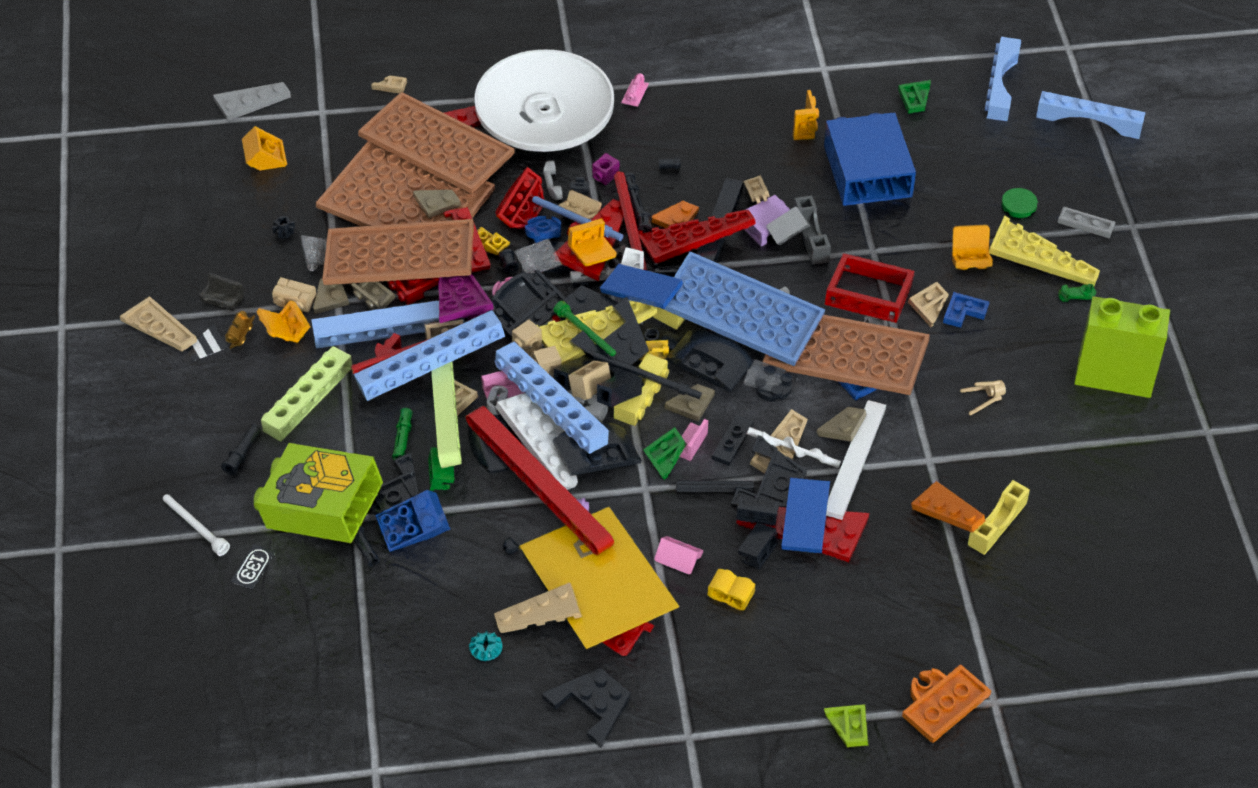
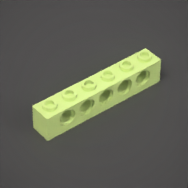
M334 346L329 351H326L317 363H314L310 370L301 376L292 388L288 389L286 394L275 403L274 407L263 415L261 419L263 432L282 441L351 370V355Z

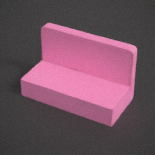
M503 371L482 376V389L486 399H488L489 393L494 386H504L507 388V398L525 393L513 381H510Z
M704 419L700 426L690 422L682 435L687 445L680 455L681 458L689 461L692 460L708 434V420Z
M666 536L661 538L654 560L684 573L692 574L696 560L701 558L703 550Z

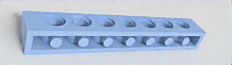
M491 310L354 374L359 389L368 401L505 337L501 322Z
M512 342L496 351V367L502 370L509 380L513 381L522 392H525L533 403L542 408V411L548 414L556 425L565 430L566 434L572 437L580 448L590 454L608 444L609 430L520 346Z

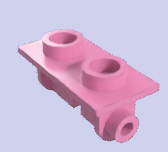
M639 73L632 79L622 103L639 106L649 83L644 82L643 74Z

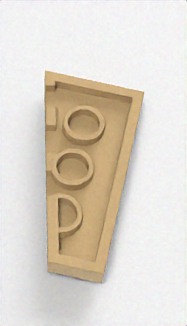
M150 296L120 315L122 322L180 351H184L197 342L194 334Z
M791 409L771 436L780 440L789 436L793 439L794 444L798 446L808 419ZM781 445L776 446L782 454L793 459L794 450ZM755 455L750 465L765 473L770 459Z
M571 583L494 613L498 629L501 633L525 629L531 624L540 626L545 625L547 621L556 620L560 622L565 621L567 617H582Z

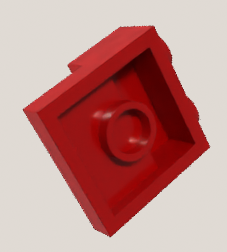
M439 279L387 281L392 291H397L399 300L401 302L405 301L409 305L423 298L425 291L439 285Z

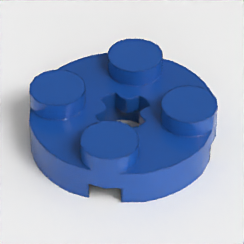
M538 216L528 220V225L525 224V233L528 237L533 238L534 242L541 243L545 239L561 236V221L556 217H552L551 220L546 219V216Z

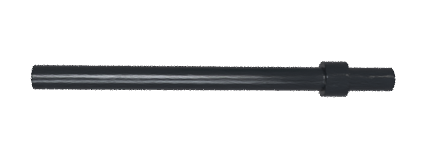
M596 351L593 355V359L608 362L611 366L642 376V378L676 390L678 394L683 396L689 395L699 400L702 396V392L689 388V385L682 382L681 384Z

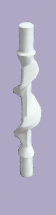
M751 427L747 431V435L756 438L760 435L775 447L781 445L794 450L799 458L808 455L817 458L823 464L825 463L836 468L840 466L841 461L828 457L820 449L806 450L796 446L793 439L789 436L780 440Z

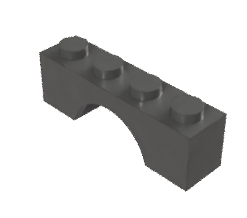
M812 195L795 198L794 207H798L803 217L811 225L800 232L811 264L830 262L831 246L827 235H822L820 231L817 207Z

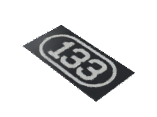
M253 544L230 582L253 590L276 551Z

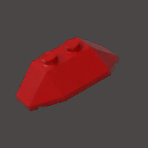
M527 167L509 188L495 213L510 228L525 229V224L528 225L527 221L538 216L542 206L533 203L532 199L534 196L544 199L541 177Z

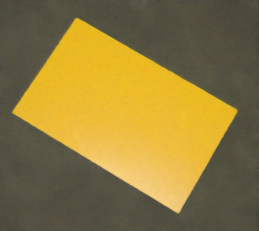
M610 507L591 514L611 534L614 540V545L599 555L590 554L581 558L574 547L579 538L567 526L520 545V548L548 591L571 583L582 617L574 618L572 616L566 619L586 649L679 608L677 602ZM585 544L579 546L583 553L590 551Z

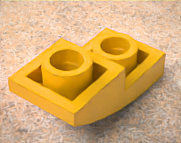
M483 227L477 230L485 251L499 255L501 251L510 245V242L498 233L492 235Z

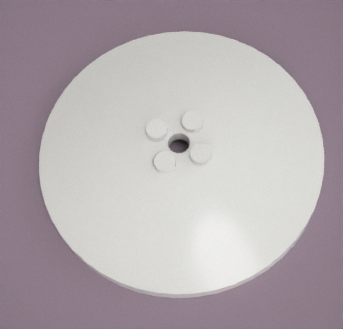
M532 50L511 55L499 61L485 72L475 91V110L482 126L501 142L530 151H558L580 145L596 136L606 126L614 109V91L606 74L588 59L559 50ZM521 111L525 112L533 120L531 124L520 116L519 113Z

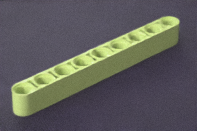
M449 362L431 371L438 457L441 468L462 464L453 362Z

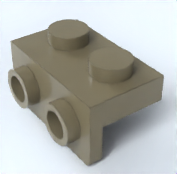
M379 281L363 282L359 285L354 282L351 284L354 289L353 294L359 300L364 299L366 305L372 310L374 308L376 310L385 309L396 298L394 293Z

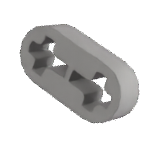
M504 386L492 387L487 399L486 408L493 415L500 414L494 405L498 401L507 399V388Z

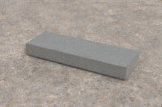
M1063 207L1058 218V223L1107 238H1110L1115 226L1114 221Z

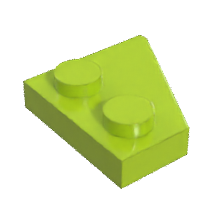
M865 704L824 708L825 716L847 747L868 745Z

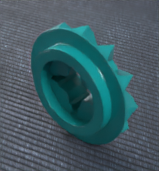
M486 630L485 633L480 634L478 632L475 637L471 638L469 649L476 659L489 661L495 659L501 653L502 641L500 637L496 636L495 632L488 633ZM485 641H487L489 644L488 648H486V651L483 647Z

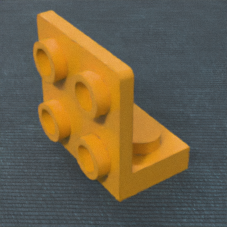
M807 90L805 109L795 110L794 140L814 139L815 131H818L816 119L819 118V110L815 108L816 99L815 96H812L811 90Z

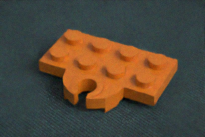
M961 664L947 676L934 668L922 671L919 674V678L922 681H926L929 685L921 686L918 683V679L913 678L910 693L914 703L903 711L902 717L930 742L934 743L991 695V690Z

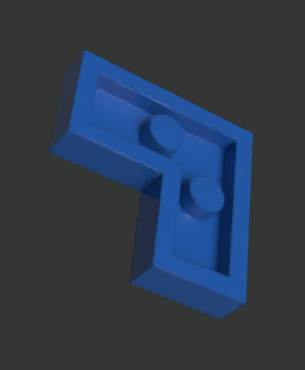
M954 292L943 323L961 328L966 315L984 320L990 302Z

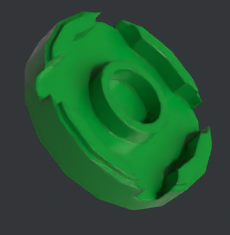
M1013 188L1004 193L1001 205L1005 212L1010 213L1009 215L1025 218L1031 216V213L1036 211L1038 200L1027 189Z

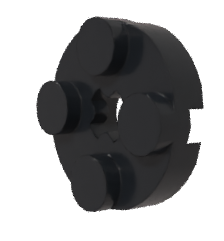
M766 366L764 370H761L755 376L754 388L756 389V394L761 399L775 402V399L780 398L781 400L786 399L792 391V376L782 369Z

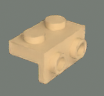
M571 190L569 191L567 201L558 206L591 220L600 211L602 203Z

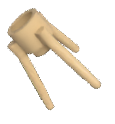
M1002 380L976 382L974 385L977 387L960 389L961 393L986 390L987 395L993 397L970 411L969 415H973L995 401L1002 400L1001 395L1006 393Z

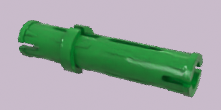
M402 408L400 411V419L396 425L397 435L392 455L393 460L405 455L408 434L412 428L411 418L413 411L409 408Z

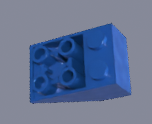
M429 490L376 515L389 552L433 538L450 529L437 493Z

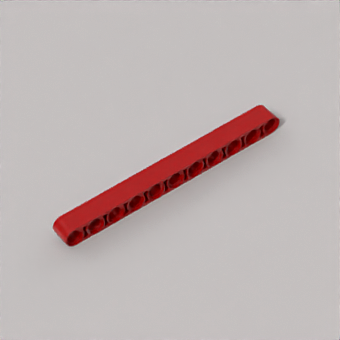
M481 406L466 415V421L471 429L593 554L599 555L614 545L611 534L485 406Z

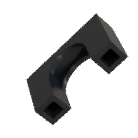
M583 356L555 367L554 379L566 391H569L571 386L568 375L597 360ZM609 364L611 378L597 384V402L609 407L642 395V376Z

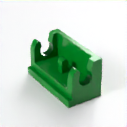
M431 447L428 457L430 490L450 489L449 484L442 483H454V467L441 468L438 448Z

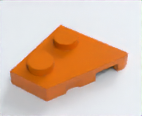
M681 201L653 215L651 222L668 228L671 224L691 221L699 212V207Z

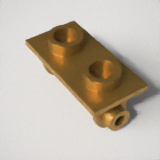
M240 311L236 314L232 322L233 324L225 335L226 341L231 343L230 349L237 345L241 346L245 342L247 332L253 327L252 322L255 315L248 317L245 311Z

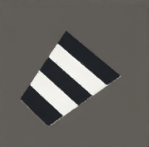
M213 324L197 338L196 343L186 350L191 359L195 361L228 347Z

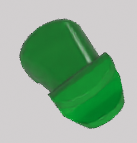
M1093 284L1071 288L1063 285L1058 292L1062 302H1066L1069 299L1090 300L1092 296L1096 295Z

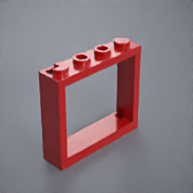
M843 253L827 288L824 305L897 323L912 287L915 271ZM843 271L902 285L896 303L836 287Z

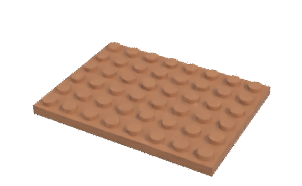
M368 141L318 199L316 208L362 227L452 220L451 217L445 218L443 213L428 219L413 197V191L453 190L461 201V206L454 209L468 207L473 218L495 190V184L485 181L473 194H470Z

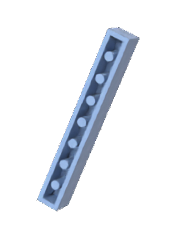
M439 301L311 319L316 348L390 338L393 333L400 336L425 332V323L439 321Z

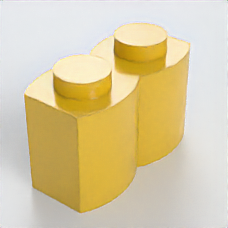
M718 569L708 586L707 595L736 609L745 610L755 592V583L749 578L737 577L730 570Z

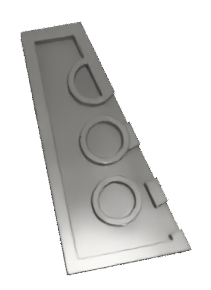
M284 82L213 95L215 103L227 121L291 98V92Z

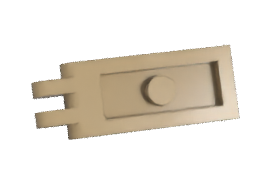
M761 176L744 181L752 202L756 201L759 204L762 199L764 202L768 201L767 197H770Z

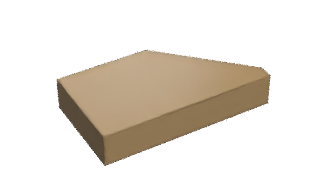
M388 76L379 83H372V90L400 94L404 92L407 78Z

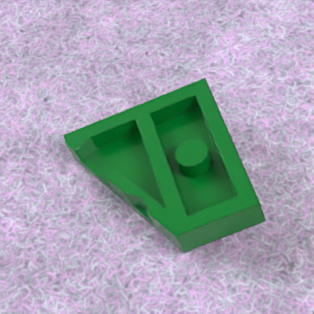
M674 427L643 450L665 480L687 443Z

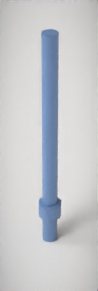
M534 196L532 199L533 203L580 224L591 222V220L540 197ZM605 225V237H612L618 241L623 239V234Z

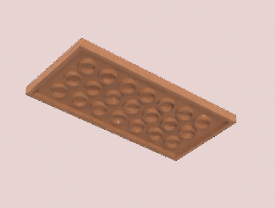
M403 92L397 95L358 131V135L365 140L470 194H473L514 154V148Z
M473 219L328 229L323 284L334 285L353 282L363 283L471 275Z
M823 315L795 366L765 354L763 367L773 366L788 372L911 395L930 334Z

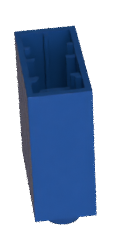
M872 113L868 116L839 117L826 121L824 148L843 206L913 197L916 171L895 113Z

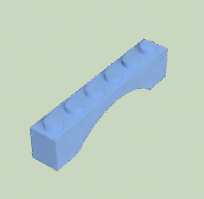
M1001 37L1000 43H996L995 53H998V55L994 54L993 65L996 66H992L991 76H994V78L990 77L989 88L992 89H988L987 99H990V101L986 100L985 111H988V119L1008 121L1012 97L1006 91L1002 77L1006 71L1018 62L1021 45L1020 39Z
M1042 91L1036 118L1050 121L1067 117L1090 118L1109 125L1122 136L1139 139L1145 112Z

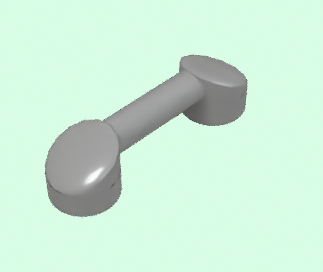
M554 160L547 161L543 174L548 193L552 199L562 200L561 186H554L551 175L556 174Z

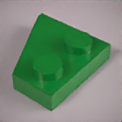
M930 80L898 86L899 94L908 113L925 111L931 85Z

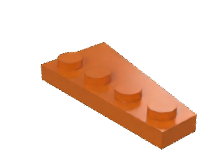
M937 481L911 503L913 510L972 533L986 521L984 514Z

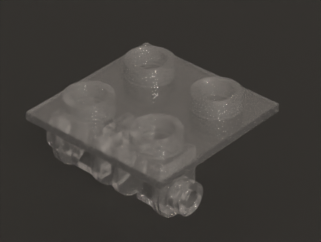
M301 235L307 269L315 271L319 264L324 265L327 239Z
M549 239L515 250V254L526 273H534V270L538 269L544 272L562 265Z

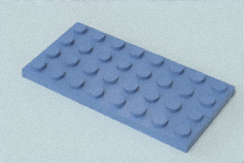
M689 252L675 274L674 278L682 279L683 285L664 309L792 366L796 365L825 313L823 308L693 252Z

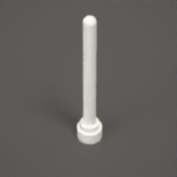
M166 494L163 496V501L211 543L212 550L217 555L222 556L227 553L230 544L224 538L214 536L170 495Z

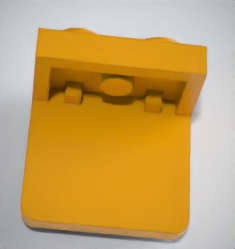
M602 218L569 228L568 246L584 266L616 258V251L604 238L605 222Z
M988 225L955 226L953 228L952 262L956 268L967 270L972 267L978 269L992 267L993 260L989 254L990 228Z
M291 300L279 314L258 308L256 311L259 320L265 325L267 333L272 337H279L286 341L298 343L311 327L296 302Z

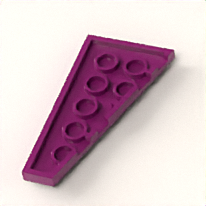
M472 273L467 276L439 277L440 323L493 310L492 301Z

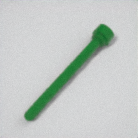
M560 301L555 305V314L561 318H567L578 329L584 331L610 356L616 355L615 349L571 312L570 306L566 302Z

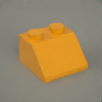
M256 126L242 138L246 164L250 167L266 170L287 165L281 139Z

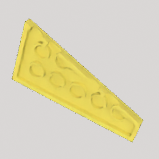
M1004 216L991 244L989 254L1084 285L1093 284L1095 286L1100 270L1082 260H1075L1069 252L1065 251L1063 253L1057 249V245L1034 232L1029 233L1023 230L1024 226L1020 224L1015 225L1009 221L1010 218Z
M629 301L638 324L657 314V309L654 306ZM613 306L605 307L606 310L598 312L593 310L575 315L602 339H605L624 324L613 310ZM567 318L559 322H555V320L550 321L547 325L539 327L542 329V344L546 348L556 347L561 357V365L585 355L583 350L569 343L581 330Z

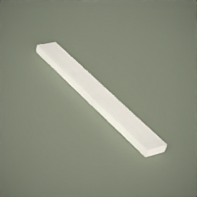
M867 401L864 408L867 416L850 443L828 498L826 516L843 520L885 413V404Z

